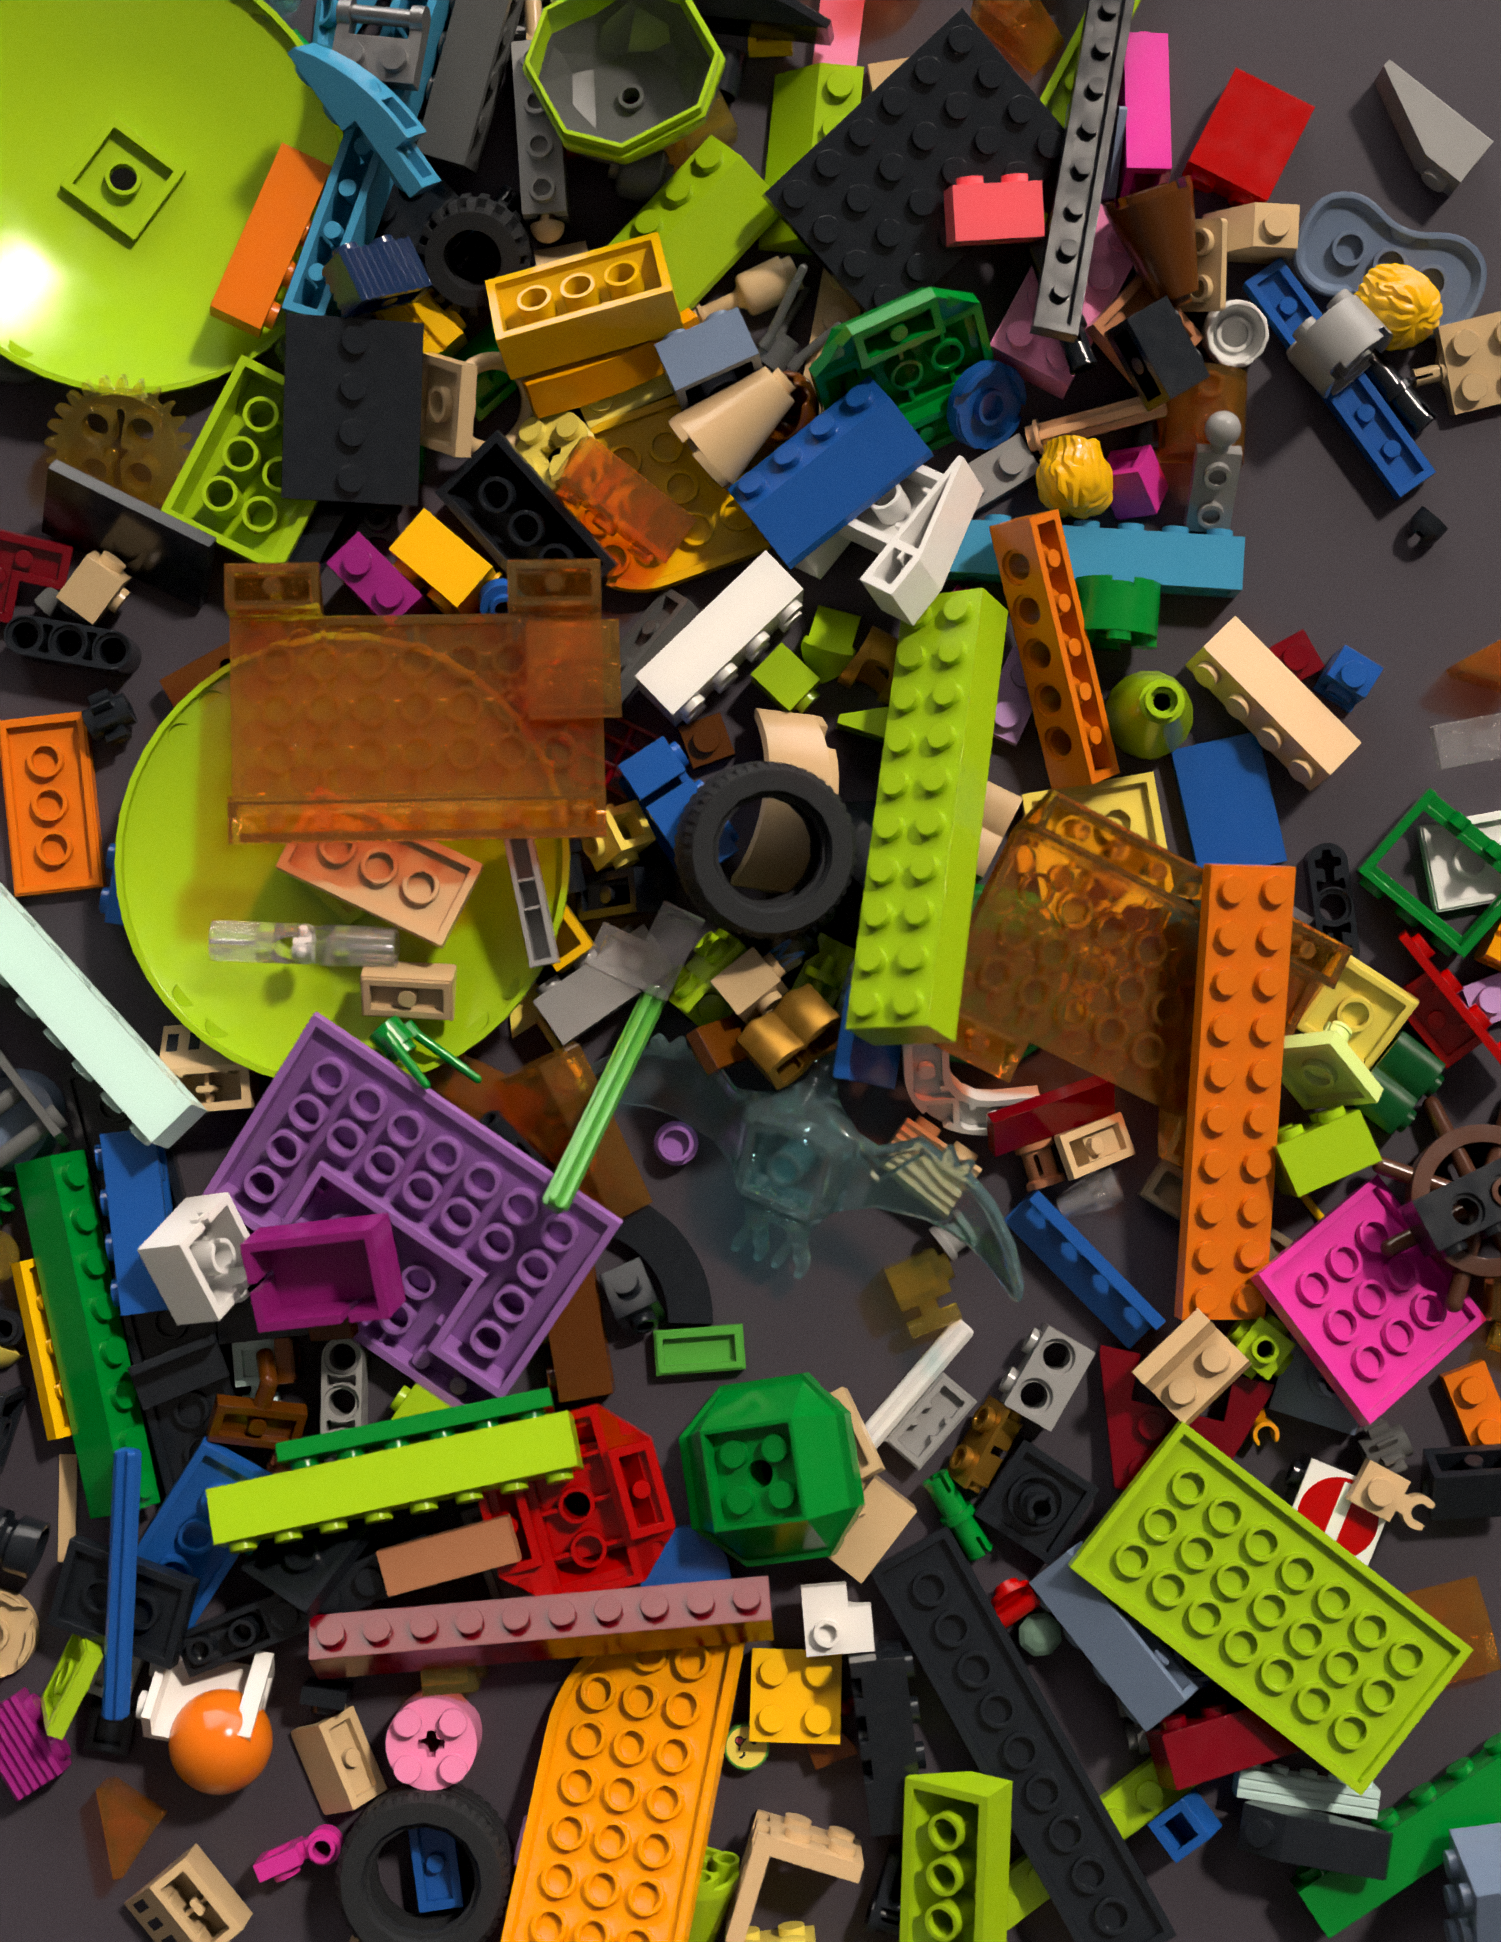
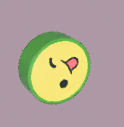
M750 1721L738 1722L729 1729L725 1747V1755L728 1761L733 1766L742 1770H751L759 1767L766 1760L769 1753V1742H749Z

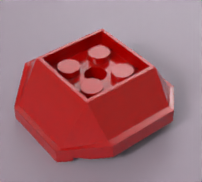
M599 1403L569 1410L574 1415L584 1470L573 1472V1480L547 1485L545 1478L528 1482V1490L506 1495L501 1494L500 1488L482 1492L483 1499L478 1501L483 1521L510 1514L522 1559L519 1562L497 1567L499 1578L515 1586L517 1585L535 1596L620 1589L645 1582L676 1529V1521L652 1436ZM572 1492H581L588 1497L590 1508L584 1513H574L566 1505V1496Z

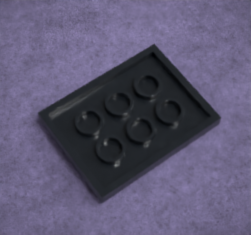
M286 313L281 499L418 506L424 323Z

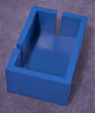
M664 736L619 764L613 777L629 802L638 801L656 837L655 841L677 872V865L674 860L676 857V853H674V838L678 831L676 827L680 822L681 813L685 811V805L690 801V797L692 794H696V789L704 783L700 779L694 782L688 776L685 766L689 764L686 755L675 741L668 744ZM729 820L726 822L719 840L720 865L739 851L735 842L740 840Z

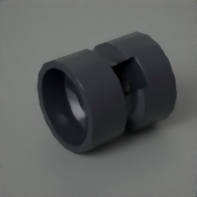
M0 1506V1563H2L3 1571L26 1580L30 1579L45 1552L51 1532V1524L28 1515L17 1520L14 1510Z

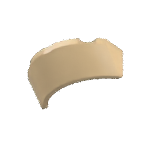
M755 708L754 718L762 740L764 761L786 763L806 769L808 772H812L818 778L824 780L826 785H830L835 794H839L836 749L827 748L825 734L828 726L823 717ZM762 798L760 814L752 840L744 858L731 877L730 885L769 893H786L803 877L810 859V836L803 819L788 804L774 798Z

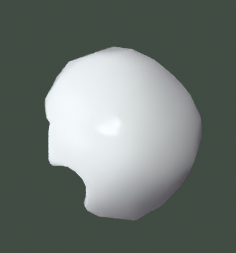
M1237 299L1226 301L1224 311H1211L1208 313L1201 329V334L1204 336L1202 346L1209 358L1218 365L1228 368L1246 367L1253 363L1264 352L1269 338L1267 318L1253 303Z

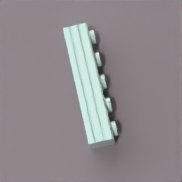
M1259 1764L1234 1772L1232 1791L1238 1798L1377 1819L1381 1790L1373 1782L1363 1795L1360 1796L1332 1773H1328V1776L1317 1775L1316 1771L1301 1768L1300 1772L1290 1771L1289 1767L1285 1765L1272 1764L1271 1768Z

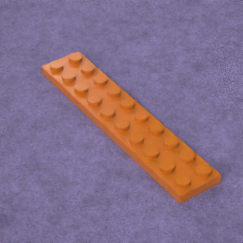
M1204 863L1174 1310V1317L1181 1321H1185L1197 1308L1209 1320L1257 1319L1258 1316L1265 1319L1266 1299L1250 1278L1269 1263L1276 1154L1273 1146L1277 1144L1296 877V867L1211 863Z

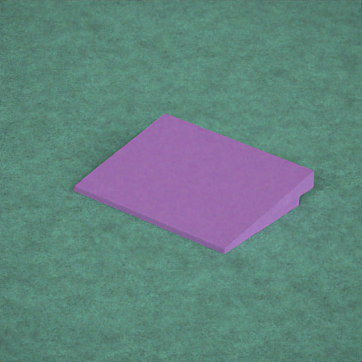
M318 1012L314 1013L202 1194L209 1195L228 1192L250 1235L259 1227L389 1212L406 1301L389 1319L357 1322L359 1332L353 1339L452 1407L508 1395L623 1223L622 1219L579 1190H577L569 1210L556 1214L544 1207L543 1197L554 1176L553 1172L430 1088L427 1090L423 1089L411 1075ZM273 1269L264 1276L265 1279L269 1275H274Z

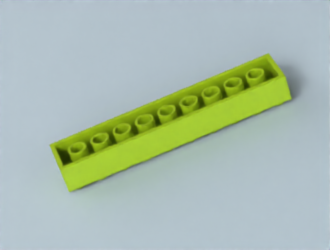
M984 588L940 593L914 626L900 620L845 1027L848 1031L874 1046L955 1043L1008 617V610Z

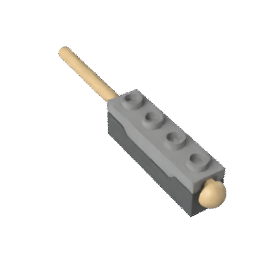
M524 0L526 40L511 42L522 216L529 232L538 241L553 243L561 238L565 230H573L568 153L522 71L542 13L541 0Z

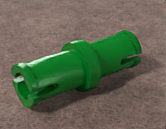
M942 1469L930 1476L932 1481L929 1478L925 1479L922 1485L928 1491L942 1514L940 1522L943 1527L947 1526L951 1529L966 1554L967 1560L969 1562L975 1561L986 1555L983 1549L986 1552L991 1551L993 1545L989 1542L973 1515L975 1508L971 1502H965L951 1479L948 1470Z

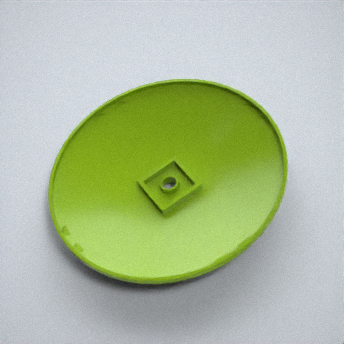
M0 0V356L39 377L71 388L112 395H153L190 389L217 380L233 371L241 354L254 360L269 350L285 335L286 312L281 309L274 328L271 330L264 327L260 338L210 315L211 302L281 143L283 142L333 166L343 138L342 130L327 118L323 111V103L313 89L303 83L295 71V64L287 54L293 48L303 46L304 44L279 14L263 0ZM125 168L134 173L137 181L131 189L123 191L112 185L110 177L117 169ZM302 246L299 247L298 252L294 258V262L298 263V260L300 258L303 249ZM282 286L276 299L277 303L283 305L288 291L287 288Z
M336 632L306 635L279 641L236 659L199 683L174 707L159 725L143 750L123 799L116 833L115 878L123 925L133 953L147 980L163 1003L179 1021L217 1052L259 1074L272 1078L275 1077L310 1018L316 1012L371 1049H376L368 1038L381 1024L391 1017L362 1016L360 975L367 960L442 963L457 966L453 1021L400 1019L404 1024L412 1020L424 1034L455 1057H459L485 1039L509 1017L527 995L544 966L537 968L529 967L526 944L500 826L526 820L532 823L555 939H557L569 890L571 858L568 823L562 796L553 771L541 747L518 714L496 691L478 676L453 660L419 645L396 638L367 633ZM317 786L483 864L484 870L443 949L277 870L276 864ZM301 925L308 926V930L315 931L316 933L315 956L310 958L308 963H303L301 958L294 957L293 955L294 932L299 930ZM412 1040L417 1047L409 1056L422 1073L436 1069L446 1063L418 1041ZM402 1062L395 1064L400 1069L411 1075L409 1071L405 1068V1066L402 1064Z

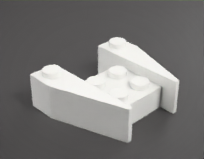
M958 455L944 474L921 465L794 567L821 580L851 541L870 549L879 555L860 578L861 582L882 611L914 626L941 592L984 489L963 456Z

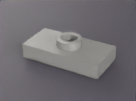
M942 1372L884 1441L915 1468L920 1470L973 1408L977 1400Z

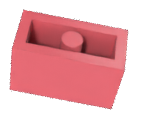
M1026 173L1002 175L1001 182L984 183L983 176H965L956 178V185H952L944 191L947 247L1031 243L1045 237L1042 180L1028 181V174Z

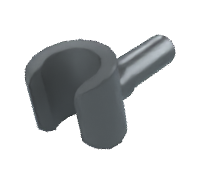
M54 588L44 589L34 600L50 618L62 609L67 615L84 625L96 627L99 623L98 621L92 625L57 599L56 596L60 591Z

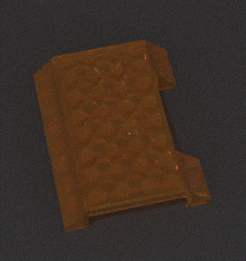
M600 559L507 560L509 613L363 616H324L319 562L224 563L225 611L230 617L232 797H227L228 844L607 837Z
M1050 789L1013 828L971 914L955 1043L930 1044L1010 1083L1028 1043H1031L1158 1106V1156L1184 1168L1203 868L1064 794ZM1295 917L1292 920L1285 1036L1294 1034L1317 985L1335 989L1353 951V948Z

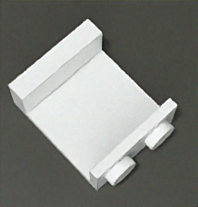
M258 1650L255 1652L252 1665L231 1661L191 1678L187 1674L181 1656L178 1665L171 1670L150 1663L149 1676L153 1677L149 1691L142 1690L136 1708V1718L141 1719L143 1736L169 1742L173 1721L188 1701L203 1692L227 1688L244 1692L239 1707L242 1713L243 1724L237 1735L250 1741L258 1712L261 1709L265 1711L275 1676L274 1653Z

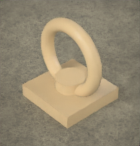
M423 352L420 445L453 457H471L485 442L473 437L477 375L487 370H500L508 374L500 352L480 353L465 362L437 353ZM531 375L513 379L520 392L521 408L515 425L505 437L514 447H516L521 439L519 437L520 426L528 418L536 417L533 414L522 383L523 380Z

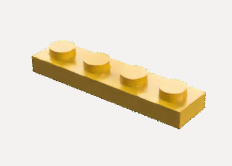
M35 1259L11 1263L47 1441L71 1436V1426Z

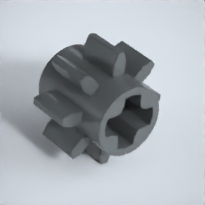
M1381 1418L1374 1421L1371 1425L1362 1427L1367 1437L1358 1440L1357 1446L1364 1461L1368 1458L1396 1474L1408 1469L1404 1459L1413 1455L1414 1452L1406 1432L1399 1423L1389 1426L1387 1420L1384 1421Z

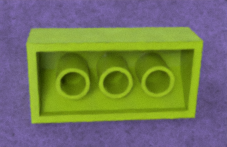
M817 63L775 75L765 182L769 187L775 184L861 103L864 67ZM779 216L759 237L758 250L813 255Z
M710 135L608 245L658 231L679 311L681 312L686 308L692 310L777 219L778 214L762 197L770 188L741 155L713 135Z
M973 1771L912 1774L905 1777L899 1942H1007L1013 1781Z

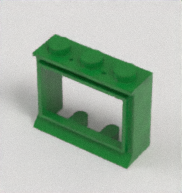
M1426 788L1412 807L1357 868V871L1364 876L1359 884L1378 900L1384 894L1399 904L1393 912L1412 928H1415L1419 923L1427 927L1434 933L1428 941L1446 956L1450 957L1456 951L1464 958L1501 917V892L1464 935L1461 936L1376 866L1415 819L1424 811L1501 874V845L1486 836L1467 817L1442 800L1432 788Z

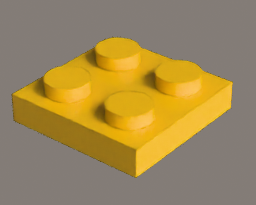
M752 1648L749 1742L840 1745L842 1654L807 1657L805 1649Z

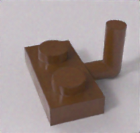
M263 1348L256 1353L259 1385L255 1398L216 1394L206 1430L207 1442L276 1449L275 1443L301 1438L308 1416L306 1404L273 1400L278 1386V1377L274 1353L271 1349Z

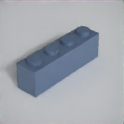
M1081 1540L1031 1580L1029 1584L1035 1590L1041 1602V1607L1048 1612H1052L1061 1623L1067 1640L1075 1648L1081 1649L1093 1664L1092 1668L1097 1678L1104 1685L1110 1686L1120 1698L1126 1715L1133 1722L1140 1724L1147 1732L1183 1704L1199 1687L1157 1635L1069 1567V1561L1083 1544Z

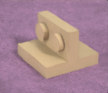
M1197 1308L1132 1373L1153 1392L1179 1421L1182 1420L1189 1426L1252 1363Z

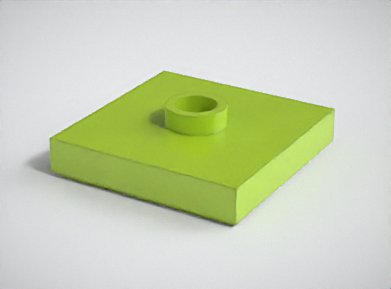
M72 1633L41 1696V1708L47 1735L63 1740L103 1658L99 1643Z

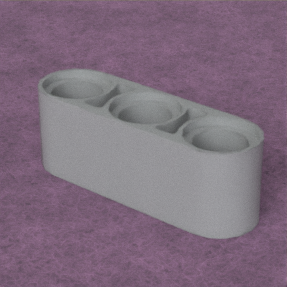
M354 1339L331 1340L323 1349L321 1357L320 1434L368 1424L369 1352L366 1347ZM338 1344H348L354 1349L356 1360L353 1366L346 1367L337 1362L335 1359V1349ZM338 1389H345L353 1394L355 1407L352 1411L346 1412L337 1408L334 1402V1395ZM337 1457L324 1459L325 1463L337 1461Z

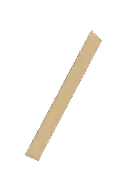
M59 1454L58 1562H64L69 1539L76 1535L77 1454Z

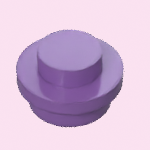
M671 1121L664 1124L657 1131L654 1138V1149L657 1156L669 1165L679 1166L688 1163L693 1159L698 1150V1136L695 1130L685 1122Z

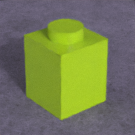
M782 642L751 673V682L784 712L794 713L798 710L803 714L820 696L816 691L820 685V678Z

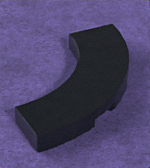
M583 1185L582 1193L623 1220L613 1238L622 1241L634 1249L653 1269L666 1298L668 1323L713 1324V1304L705 1271L697 1254L677 1226L664 1214H661L652 1206L634 1196L605 1187Z

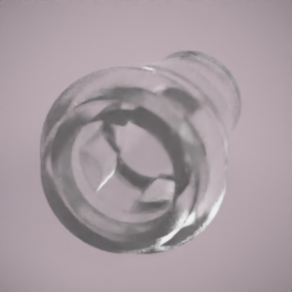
M1111 1167L1102 1171L1100 1169L1093 1171L1064 1192L1055 1195L1061 1214L1066 1219L1116 1209V1204L1125 1200L1121 1186Z

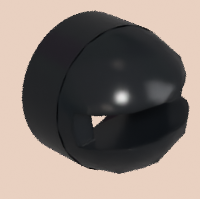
M1421 506L1408 522L1407 530L1410 538L1417 531H1420L1423 536L1417 544L1428 546L1437 542L1448 531V528L1431 511Z

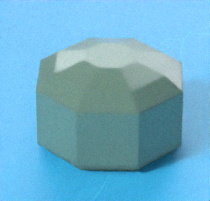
M1045 1609L1032 1610L1017 1623L1018 1642L1020 1646L1033 1656L1051 1655L1062 1641L1059 1621Z

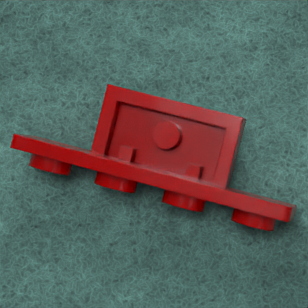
M1406 929L1398 934L1400 941L1425 970L1402 987L1419 999L1418 1006L1407 1019L1434 1054L1446 1064V1068H1449L1482 1042L1501 1065V1041L1497 1043L1486 1030L1493 1025L1486 1014L1476 1003L1471 1007L1465 1004L1458 995V993L1464 990L1463 986L1448 968L1440 973L1429 959L1436 953L1419 932L1411 937Z

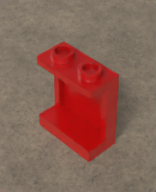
M1236 67L1183 170L1182 176L1190 175L1195 189L1204 193H1211L1213 191L1227 198L1228 203L1232 207L1254 202L1266 203L1315 107Z

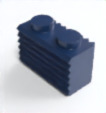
M384 235L373 240L368 246L364 245L362 247H359L357 242L343 244L332 252L333 258L322 269V276L326 277V284L330 286V292L334 294L333 300L337 302V308L341 310V317L343 318L416 303L433 287L409 236L395 240L392 235Z

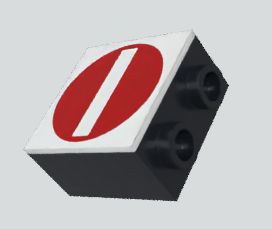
M1302 1452L1299 1461L1293 1460L1287 1470L1284 1483L1289 1487L1283 1500L1368 1566L1386 1520L1345 1498L1357 1474Z

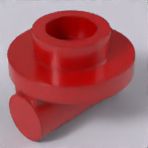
M1010 1578L998 1585L994 1590L995 1596L991 1600L1005 1628H1008L1040 1606L1041 1603L1029 1581H1018L1017 1578Z

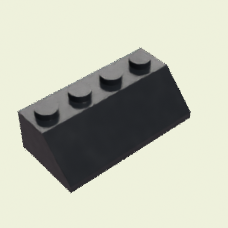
M496 430L435 492L553 626L570 624L601 593L619 565L500 430Z

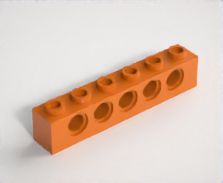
M1055 509L1018 517L989 526L1051 789L1092 785L1119 774L1120 770L1087 630H1084L1083 612L1059 510Z

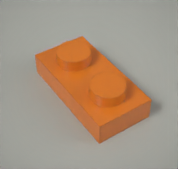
M1478 1359L1440 1374L1439 1378L1466 1445L1501 1444V1400L1485 1360Z

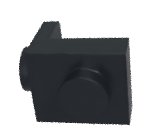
M640 1257L599 1275L615 1318L626 1336L646 1334L654 1330L659 1323L667 1320L665 1310L658 1300L645 1265Z

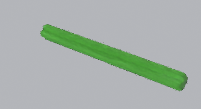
M650 985L641 992L543 1197L544 1207L550 1209L553 1213L561 1214L569 1210L667 1002V993L656 985Z

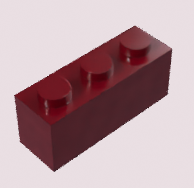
M1225 1701L1206 1704L1199 1708L1200 1715L1187 1719L1185 1714L1168 1716L1159 1722L1160 1727L1145 1732L1159 1785L1176 1791L1300 1751L1297 1745L1242 1702L1227 1706Z

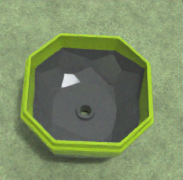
M558 0L544 7L522 71L563 146L568 151L599 163L620 165L648 157L683 139L705 124L716 101L726 60L692 0ZM631 97L639 98L634 104L625 103Z

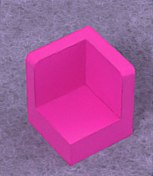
M1151 444L1111 451L1107 462L1113 471V501L1110 506L1115 517L1122 520L1157 514L1168 491V483Z

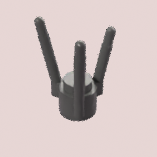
M806 264L799 266L768 331L758 344L759 348L757 350L762 364L772 371L779 367L781 371H786L789 368L797 372L803 362L826 343L831 329L843 323L841 321L836 322L798 354L794 352L799 344L787 336L786 333L810 293V288L804 286L794 300L807 272Z

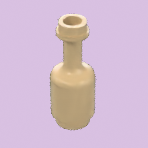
M790 255L779 259L778 256L738 274L735 277L736 288L733 292L704 306H701L698 302L692 311L698 316L700 323L704 322L707 316L716 311H729L736 307L738 309H746L752 316L759 315L781 304L797 272L796 266ZM801 282V285H800L799 290H801V289L804 288L802 282Z

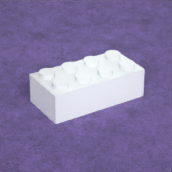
M765 550L635 675L638 689L675 727L682 720L688 725L706 708L704 704L705 698L713 690L720 694L738 677L736 671L740 664L746 659L751 663L757 660L770 646L768 640L778 628L785 632L801 617L802 613L800 610L803 607L804 589Z

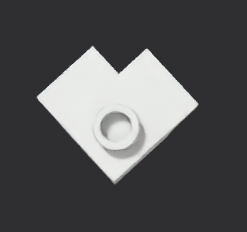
M846 1581L801 1585L807 1657L875 1651L870 1602L848 1601Z

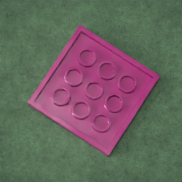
M1378 1174L1368 1178L1250 1278L1360 1427L1371 1425L1487 1320L1468 1293H1466L1463 1307L1459 1312L1451 1313L1445 1308L1444 1301L1453 1273L1439 1265L1430 1256L1424 1257L1418 1244L1392 1257H1387L1381 1252L1380 1246L1385 1239L1409 1227L1399 1210V1207L1402 1205Z

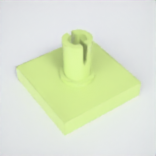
M1341 1021L1326 1022L1323 1026V1031L1284 1036L1281 1082L1304 1110L1337 1107L1339 1105L1350 1106L1378 1103L1383 1092V1087L1347 1044L1352 1037V1030Z

